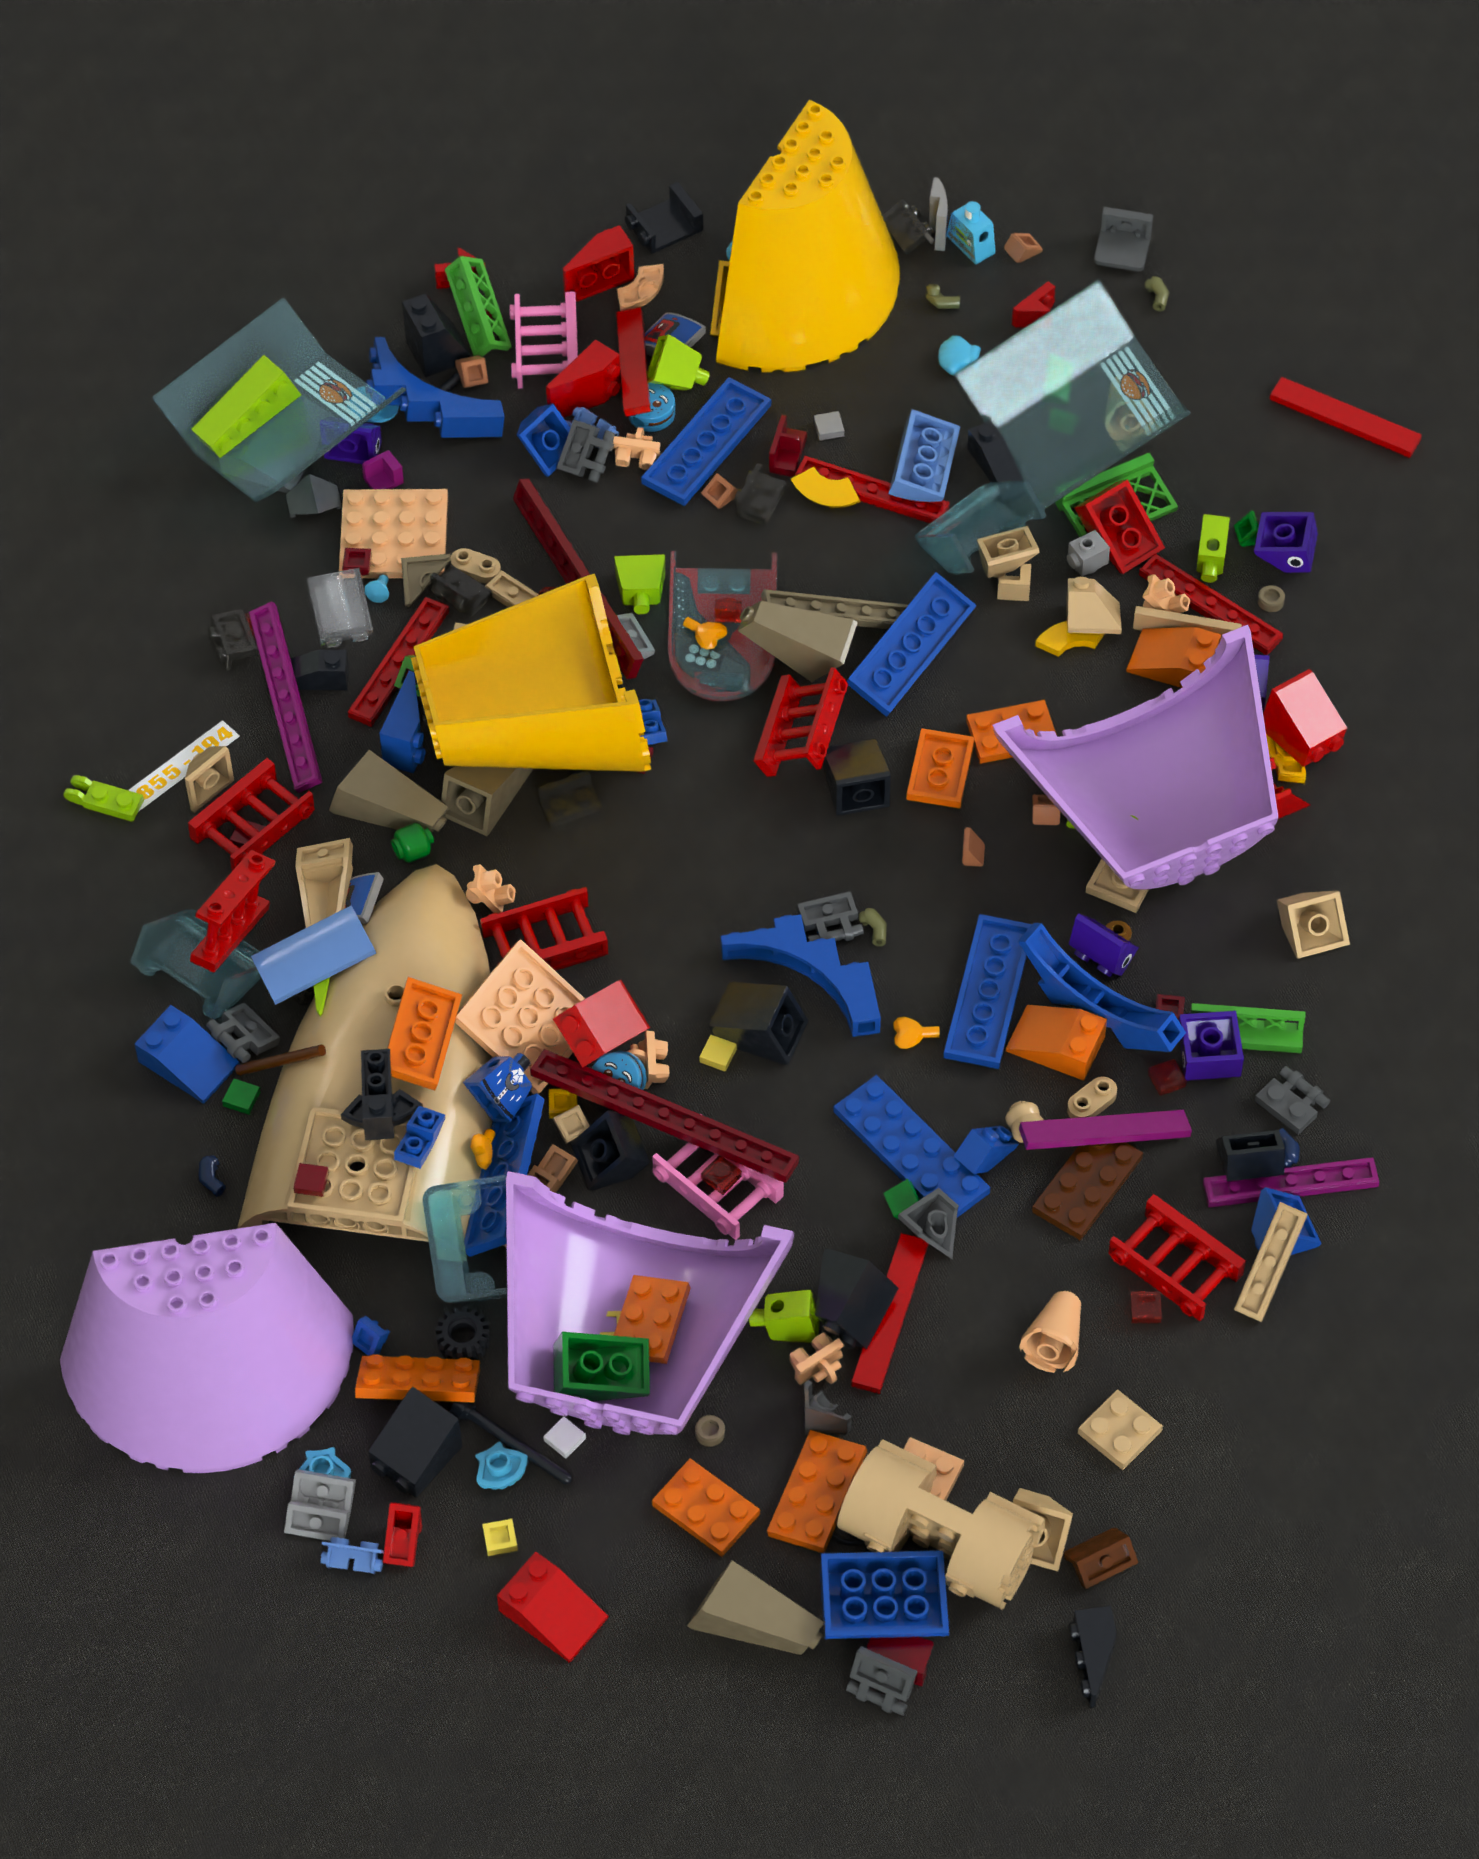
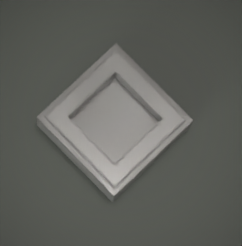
M839 411L814 415V424L819 441L844 436V427Z

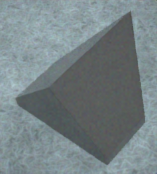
M308 474L286 494L291 518L296 517L295 514H319L335 507L342 509L337 485L311 474Z
M937 1188L899 1213L898 1218L917 1236L952 1259L959 1205L940 1188Z
M809 1380L804 1383L805 1435H808L810 1430L823 1434L849 1433L851 1431L852 1416L848 1413L844 1416L836 1415L833 1411L838 1407V1404L830 1403L822 1391L814 1396L812 1394V1382Z

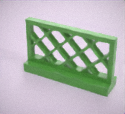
M1150 453L1060 489L1055 502L1059 511L1065 512L1079 537L1086 535L1085 527L1080 524L1082 523L1078 515L1074 514L1071 508L1081 504L1118 481L1128 479L1135 493L1140 491L1151 495L1149 504L1141 502L1150 521L1168 515L1178 509V505L1154 468V459ZM1150 475L1155 483L1154 489L1139 485L1140 479ZM1154 496L1165 499L1168 506L1159 508L1151 505Z

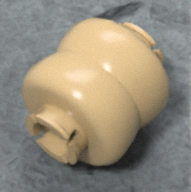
M1025 1101L1014 1103L1005 1116L1006 1124L1011 1129L1014 1140L1020 1143H1024L1019 1131L1020 1122L1044 1120L1040 1116L1038 1106L1032 1102Z

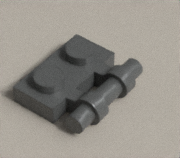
M574 419L556 468L582 478L585 469H591L588 480L598 483L601 473L604 474L606 469L604 464L609 451L612 452L614 446L612 441L615 433L605 430L603 438L599 439L597 436L600 428ZM593 447H599L595 461L589 460Z
M851 891L797 904V911L802 916L805 932L816 930L817 933L816 935L808 936V942L819 938H835V941L844 939L846 942L854 940L855 936L864 934L862 924L854 926L850 924V921L858 920V911ZM840 924L841 929L827 932L826 927Z
M245 1002L223 1012L221 1018L223 1023L219 1024L215 1019H212L206 1025L212 1032L211 1036L217 1042H222L228 1048L227 1052L233 1058H238L242 1063H246L251 1057L246 1051L250 1048L256 1055H259L277 1046L280 1037ZM234 1033L239 1039L235 1040L230 1034Z
M1285 1066L1279 1075L1287 1081L1282 1084L1273 1078L1255 1096V1102L1299 1135L1317 1118L1318 1111L1312 1106L1317 1103L1324 1109L1330 1103V1099L1323 1094V1090L1318 1086L1313 1087L1303 1079L1304 1075L1297 1070L1292 1071L1289 1067ZM1297 1088L1302 1093H1304L1306 1097L1302 1100L1292 1091Z
M860 1647L850 1673V1678L860 1683L850 1680L846 1691L857 1695L856 1699L866 1702L868 1700L882 1706L881 1710L891 1713L893 1711L903 1716L907 1704L898 1701L897 1698L905 1702L907 1701L918 1671L864 1647ZM872 1687L886 1693V1695L876 1690H873Z

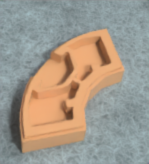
M663 264L638 267V275L635 280L625 287L617 288L620 311L643 307L654 299L663 284Z

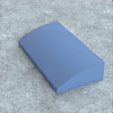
M912 409L905 423L888 494L914 501H942L945 495L960 426Z
M351 905L252 955L251 958L276 1005L376 954V951Z

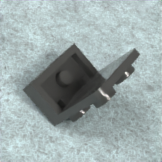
M1104 207L1101 232L1094 257L1095 264L1142 271L1152 235L1153 214Z

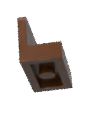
M1115 1527L1063 1552L1065 1559L1074 1564L1080 1584L1085 1589L1139 1563L1130 1537Z

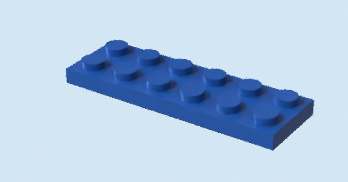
M728 377L641 477V484L685 506L771 407V399Z
M935 572L847 679L848 686L887 717L977 605Z
M979 914L944 1050V1058L999 1069L1027 958L1018 941L1032 924Z
M877 1075L834 1105L833 1112L902 1181L908 1179L912 1182L920 1199L940 1188L959 1205L958 1218L990 1194L991 1187L978 1174H973L954 1157L955 1152Z
M537 1093L525 1098L511 1122L492 1123L491 1129L496 1134L492 1142V1163L486 1170L481 1169L462 1252L469 1257L507 1244L506 1176L508 1171L524 1175L528 1173L545 1100Z

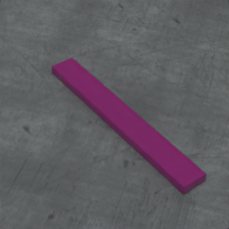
M271 601L250 611L249 615L294 789L301 793L323 783L277 606Z

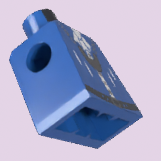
M517 1053L514 1058L510 1056H496L468 1077L463 1084L493 1122H511L532 1088V1083L523 1073L531 1063L521 1053Z

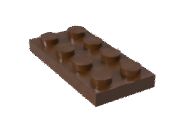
M1126 1142L1078 1146L1032 1206V1212L1081 1241L1142 1160L1143 1152Z

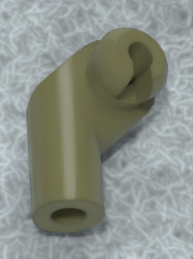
M1153 276L1146 280L1145 288H1149L1148 292H1155L1156 294L1153 308L1156 311H1163L1169 297V290L1161 278Z
M937 284L927 286L926 299L936 308H960V296H944L940 293V286Z
M866 908L865 911H861L858 916L860 923H863L864 926L870 925L873 928V945H885L886 921L873 908Z

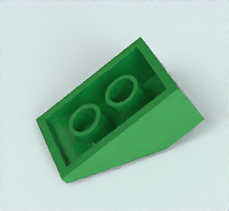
M562 1331L553 1344L554 1392L587 1399L591 1402L648 1397L650 1395L648 1338Z

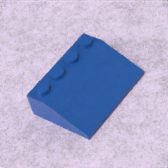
M943 1551L821 1554L820 1583L825 1639L949 1636Z

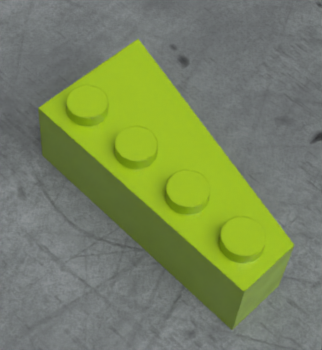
M263 355L191 430L202 443L221 458L295 401L301 394L287 375Z

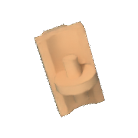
M638 427L636 434L627 433L626 438L614 436L613 448L617 466L627 467L630 464L631 458L640 459L639 468L648 470L661 455L660 442H653L652 436H644V428Z
M1155 574L1148 576L1147 580L1149 583L1143 594L1145 599L1143 607L1176 613L1188 611L1190 598L1185 594L1176 596L1174 594V583L1169 578L1160 580Z
M481 864L473 866L475 878L473 882L471 881L467 884L466 898L473 904L484 903L493 913L503 912L505 904L514 902L515 888L511 884L501 886L502 877L496 869L487 871Z
M646 1030L645 1039L638 1044L630 1045V1050L626 1051L637 1056L645 1067L647 1080L644 1089H648L652 1082L665 1083L669 1077V1066L656 1063V1059L664 1060L666 1058L668 1042L655 1039L654 1031Z
M823 1332L812 1340V1347L816 1350V1353L809 1356L801 1347L790 1354V1362L795 1369V1380L799 1385L812 1377L817 1383L825 1379L828 1383L832 1384L837 1381L835 1371L841 1368L838 1360L843 1358L841 1348L844 1347V1344L839 1338L833 1341Z

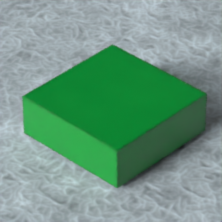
M233 1079L222 1100L223 1106L250 1114L261 1092L260 1087Z
M908 1179L883 1193L893 1216L897 1220L899 1219V1213L919 1201L914 1186Z

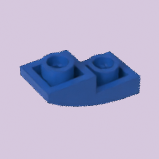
M656 699L639 700L645 727L644 735L640 737L644 736V739H647L648 745L667 742V733L661 720V713Z
M418 1106L407 1123L406 1134L394 1151V1160L421 1169L439 1135L445 1120V1114Z

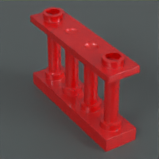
M835 667L830 668L826 683L800 687L790 674L781 676L753 760L766 777L776 776L781 761L807 758L816 770L822 768L848 686L846 680ZM822 694L819 704L798 707L802 697ZM815 715L812 725L792 728L795 718ZM808 737L805 747L785 749L789 739Z
M266 758L188 822L190 839L197 844L205 838L212 839L231 855L230 862L233 871L250 850L262 854L299 822L309 818L315 810L313 793L308 791L298 799L276 781L275 764ZM265 789H269L290 805V807L278 815L256 796ZM250 805L271 823L259 832L239 816L237 812L244 806ZM229 821L251 839L239 848L220 833L217 828Z
M250 850L196 912L195 917L208 922L207 934L191 953L190 962L215 973L269 910L270 901L258 896L259 883L274 867L275 860Z
M586 887L571 889L561 895L505 912L492 913L480 919L483 938L494 936L502 958L511 949L504 932L516 928L521 929L527 946L555 971L608 955V939L605 932L593 933L583 909L589 907ZM573 911L583 937L567 941L557 916ZM547 920L556 945L540 949L531 924Z
M1153 1194L1146 1202V1221L1125 1243L1113 1236L1110 1239L1108 1254L1115 1263L1121 1266L1124 1265L1176 1303L1183 1313L1201 1321L1204 1318L1206 1303L1203 1300L1224 1277H1229L1237 1282L1244 1274L1246 1260ZM1155 1227H1161L1170 1236L1146 1260L1135 1252L1134 1249ZM1178 1244H1184L1193 1253L1169 1277L1158 1269L1157 1266ZM1201 1260H1206L1216 1270L1192 1294L1181 1286L1180 1283Z

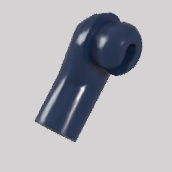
M1281 1128L1279 1132L1285 1147L1284 1167L1288 1168L1299 1161L1300 1147L1284 1128Z
M212 1155L204 1156L199 1162L198 1180L218 1197L226 1189V1185L215 1177V1170L218 1169L219 1160Z

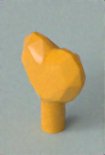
M687 617L683 623L684 627L695 632L697 643L706 650L714 649L718 640L724 638L727 634V627L722 623L706 622L701 624L690 617Z
M898 1017L893 1022L894 1030L897 1033L894 1037V1042L896 1046L902 1049L914 1047L923 1038H939L940 1036L939 1026L922 1027L919 1022L908 1017Z
M486 1129L484 1134H475L471 1138L470 1148L475 1155L477 1165L484 1170L492 1163V1142L496 1135L492 1129Z

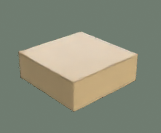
M579 1105L553 1118L565 1144L575 1140L590 1126Z

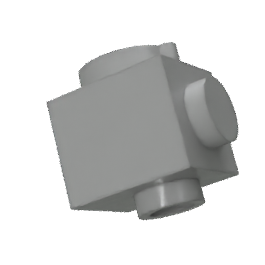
M1094 530L1069 542L1068 564L1081 576L1092 574L1108 564L1110 547L1099 533Z

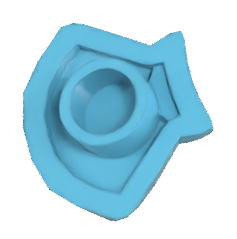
M951 336L940 345L938 353L939 365L951 375H956L970 367L979 368L981 348L976 345L971 346L960 336Z
M499 1441L491 1448L475 1455L480 1463L476 1481L484 1489L501 1490L507 1486H512L525 1473L528 1456L519 1451L503 1448L502 1443Z
M335 1447L318 1451H306L307 1460L299 1469L350 1478L351 1469L335 1456Z

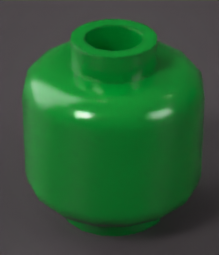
M413 823L398 829L394 833V839L391 840L396 857L399 860L403 859L407 863L429 855L431 852L430 844L434 843L429 828L424 829L419 823Z

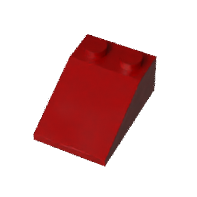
M620 225L596 234L563 268L564 300L565 292H575L576 302L635 279L633 244Z
M593 341L546 386L547 405L554 404L562 417L565 418L572 415L576 407L590 409L604 404L612 396L617 395L621 389L620 355L599 341Z
M1128 479L1115 482L1074 507L1087 532L1090 533L1096 530L1110 547L1109 560L1120 574L1126 573L1152 557L1155 553L1157 554L1165 549Z
M537 1552L529 1558L497 1595L499 1612L569 1663L608 1619V1615L560 1568Z

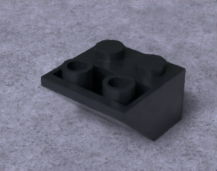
M1279 1130L1222 1136L1216 1139V1146L1227 1181L1284 1175L1285 1147Z

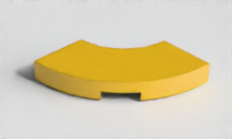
M814 467L791 478L799 492L817 504L831 508H842L861 502L849 478L841 480L827 479L820 475Z
M1064 621L1044 631L1037 638L1035 646L1059 657L1064 651L1073 647L1086 646L1095 649L1104 634L1068 633L1067 621Z
M1266 734L1269 757L1274 758L1278 781L1305 784V766L1302 767Z

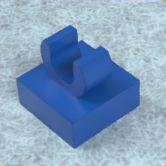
M364 1316L357 1322L352 1336L353 1344L367 1356L379 1355L390 1331L378 1326V1321H372L367 1316Z

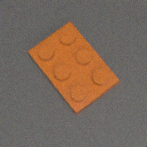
M1045 700L968 714L966 722L970 735L975 737L974 747L979 763L1013 758L995 736L993 725L1018 715L1025 730H1033L1036 736H1038L1037 732L1055 731Z
M921 728L906 800L960 809L975 737Z
M633 1275L613 1336L648 1338L649 1362L667 1364L691 1289L689 1283Z
M691 1458L652 1500L653 1507L721 1557L724 1556L760 1515L758 1507Z

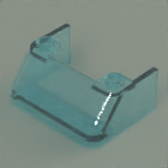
M1028 480L991 482L975 490L919 531L915 538L920 547L948 573H955V575L971 573L974 571V568L971 564L970 555L979 549L977 539L1026 526L1025 522L1028 520L1044 519L1047 515Z
M507 1174L435 1185L425 1191L423 1207L437 1295L442 1301L447 1303L477 1302L507 1297V1288L495 1289L494 1280L489 1274L485 1272L469 1273L461 1216L473 1214L480 1208V1189L506 1186Z

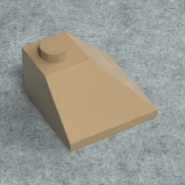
M1028 526L977 539L982 567L987 578H998L1006 573L1013 572L1040 553Z
M1086 577L1068 578L1066 600L1068 633L1121 634L1120 602L1095 579H1088Z
M226 746L208 747L202 753L195 755L188 765L185 782L190 809L194 813L234 781L230 753Z
M1340 891L1307 892L1277 900L1282 928L1296 958L1299 959L1350 945Z
M1019 1488L1013 1503L1045 1518V1529L1038 1545L1032 1544L1034 1552L1031 1564L1059 1571L1073 1513L1049 1496Z

